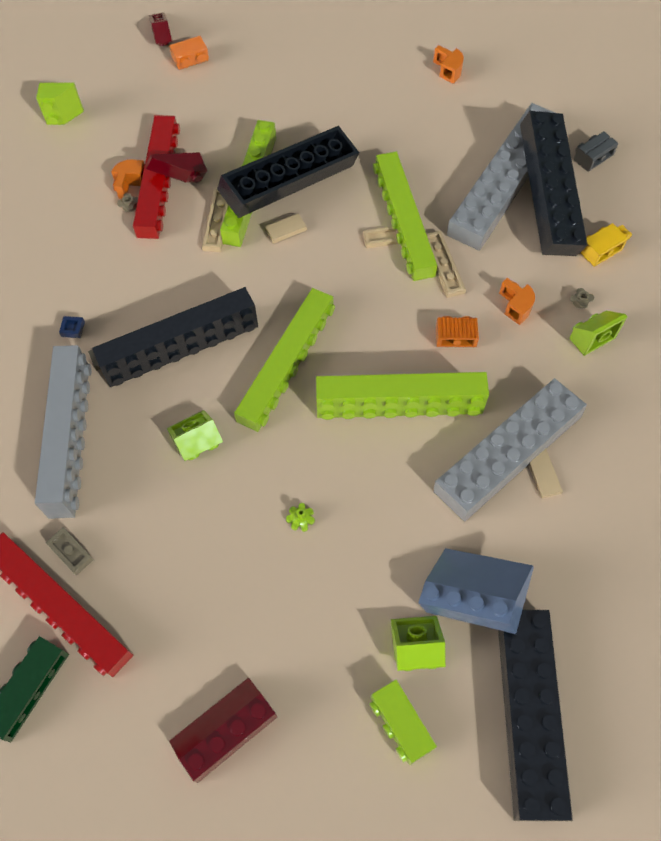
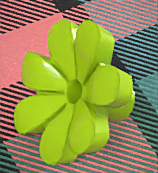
M300 503L298 508L292 506L289 509L291 514L286 517L287 523H292L291 529L297 530L300 526L301 531H307V524L313 525L315 523V519L312 517L314 514L313 509H305L304 503Z

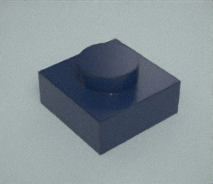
M63 316L59 331L60 336L81 338L85 323L83 317Z

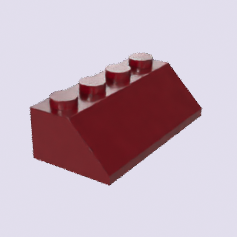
M248 677L169 742L193 782L199 783L273 722L277 715Z

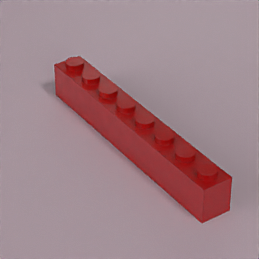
M154 115L145 165L150 155L175 153V148L178 147L177 134H180V124L176 122L175 116ZM145 166L133 228L137 238L159 239L160 231H163L162 218L166 215L165 202H168L167 190L171 187V179L168 176L147 170Z
M4 532L0 534V570L3 572L0 574V577L9 585L13 582L17 586L15 591L24 600L29 597L33 601L30 606L39 614L44 612L48 616L46 622L54 629L59 626L64 631L61 636L69 644L72 645L75 642L80 647L77 652L86 660L91 657L96 662L93 667L102 676L107 673L114 677L134 655Z

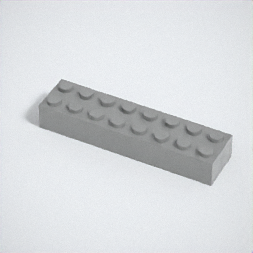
M79 345L53 346L35 504L48 519L75 518L76 510L79 509L77 492L81 488V478L79 477V471L83 468L81 450L85 448L83 431H86L87 427L85 412L88 411V401L86 397L90 393L88 376H91L92 373L91 364L87 363L86 355L82 353Z
M554 378L435 481L434 493L465 522L528 466L545 448H548L582 417L587 404Z

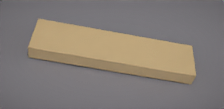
M214 189L202 243L203 251L221 252L223 242L220 229L228 204L217 189Z
M441 230L427 233L426 235L437 263L436 273L446 297L465 294L466 288Z

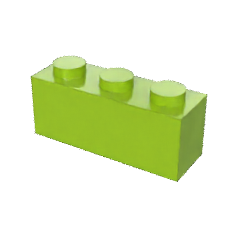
M397 679L371 695L370 699L372 702L369 705L376 717L380 715L385 722L382 727L388 738H394L399 746L396 748V751L403 762L407 761L411 765L437 747Z

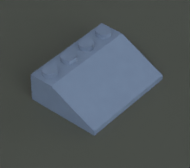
M445 548L425 581L418 603L426 613L516 634L534 566Z

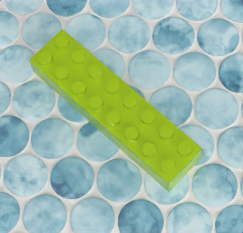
M487 372L316 376L317 418L325 420L340 417L344 419H352L354 417L371 419L379 416H385L386 418L406 416L412 418L418 415H426L428 417L448 415L453 417L459 414L477 416L483 414L489 397Z

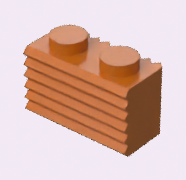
M201 36L169 45L171 57L179 70L209 60L207 46Z
M443 316L437 318L436 347H477L479 334L476 317L452 318L450 316Z

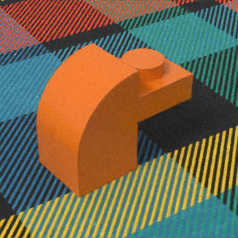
M438 45L435 48L433 62L441 66L440 77L454 84L461 76L464 56L457 48L452 52Z
M124 160L113 167L111 171L114 178L113 188L117 192L119 199H122L123 195L128 193L129 186H141L145 166L144 160Z
M506 278L502 282L499 292L500 295L509 300L504 314L520 325L530 315L535 302V293L528 284L522 289L516 282Z

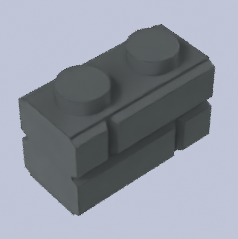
M605 131L599 135L595 134L585 144L581 143L575 150L574 161L582 165L588 172L613 156L618 142L610 138Z

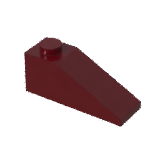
M165 13L149 15L156 44L160 46L169 45L172 38Z
M200 152L150 155L145 165L147 170L183 182H200L207 172Z

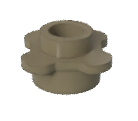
M125 193L117 204L119 207H123V210L131 212L137 207L138 197Z
M578 288L576 294L572 295L570 299L577 308H587L588 303L594 300V295L589 294L583 288Z

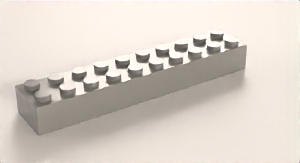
M534 103L530 104L450 219L447 236L478 251L481 250L529 177L520 128L521 122L529 111L556 112Z

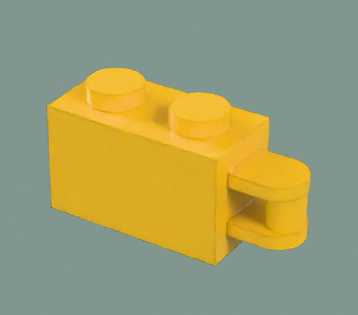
M613 223L607 227L603 226L597 233L586 236L588 246L580 253L595 267L622 251L632 233L623 224L618 227Z

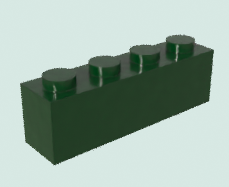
M40 636L30 644L23 661L15 666L10 680L0 688V739L10 743L13 741L69 656L67 652Z

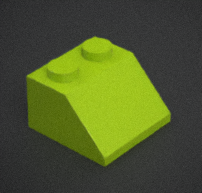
M39 83L36 99L47 125H65L84 112L75 83Z
M607 310L600 314L596 313L586 322L577 323L572 328L573 331L569 339L585 356L614 340L626 321L627 315Z
M205 410L167 428L184 461L196 459L200 453L206 450H213L223 442L213 419Z
M437 616L391 619L397 671L446 667L445 640Z

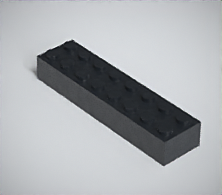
M529 111L521 122L520 128L542 255L577 256L588 244L564 116L561 113Z
M338 125L222 174L217 190L236 216L240 218L352 167L360 152Z
M243 287L95 346L92 350L109 387L119 386L132 378L141 377L147 372L158 370L164 365L179 361L181 358L197 354L203 349L214 347L225 340H231L240 334L253 331L258 327L255 304L246 287Z
M522 610L516 634L498 630L514 821H573L550 610Z

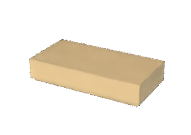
M298 213L265 226V229L274 244L307 231V226Z
M393 227L363 230L366 248L398 244L396 234L399 233L398 229L393 230Z

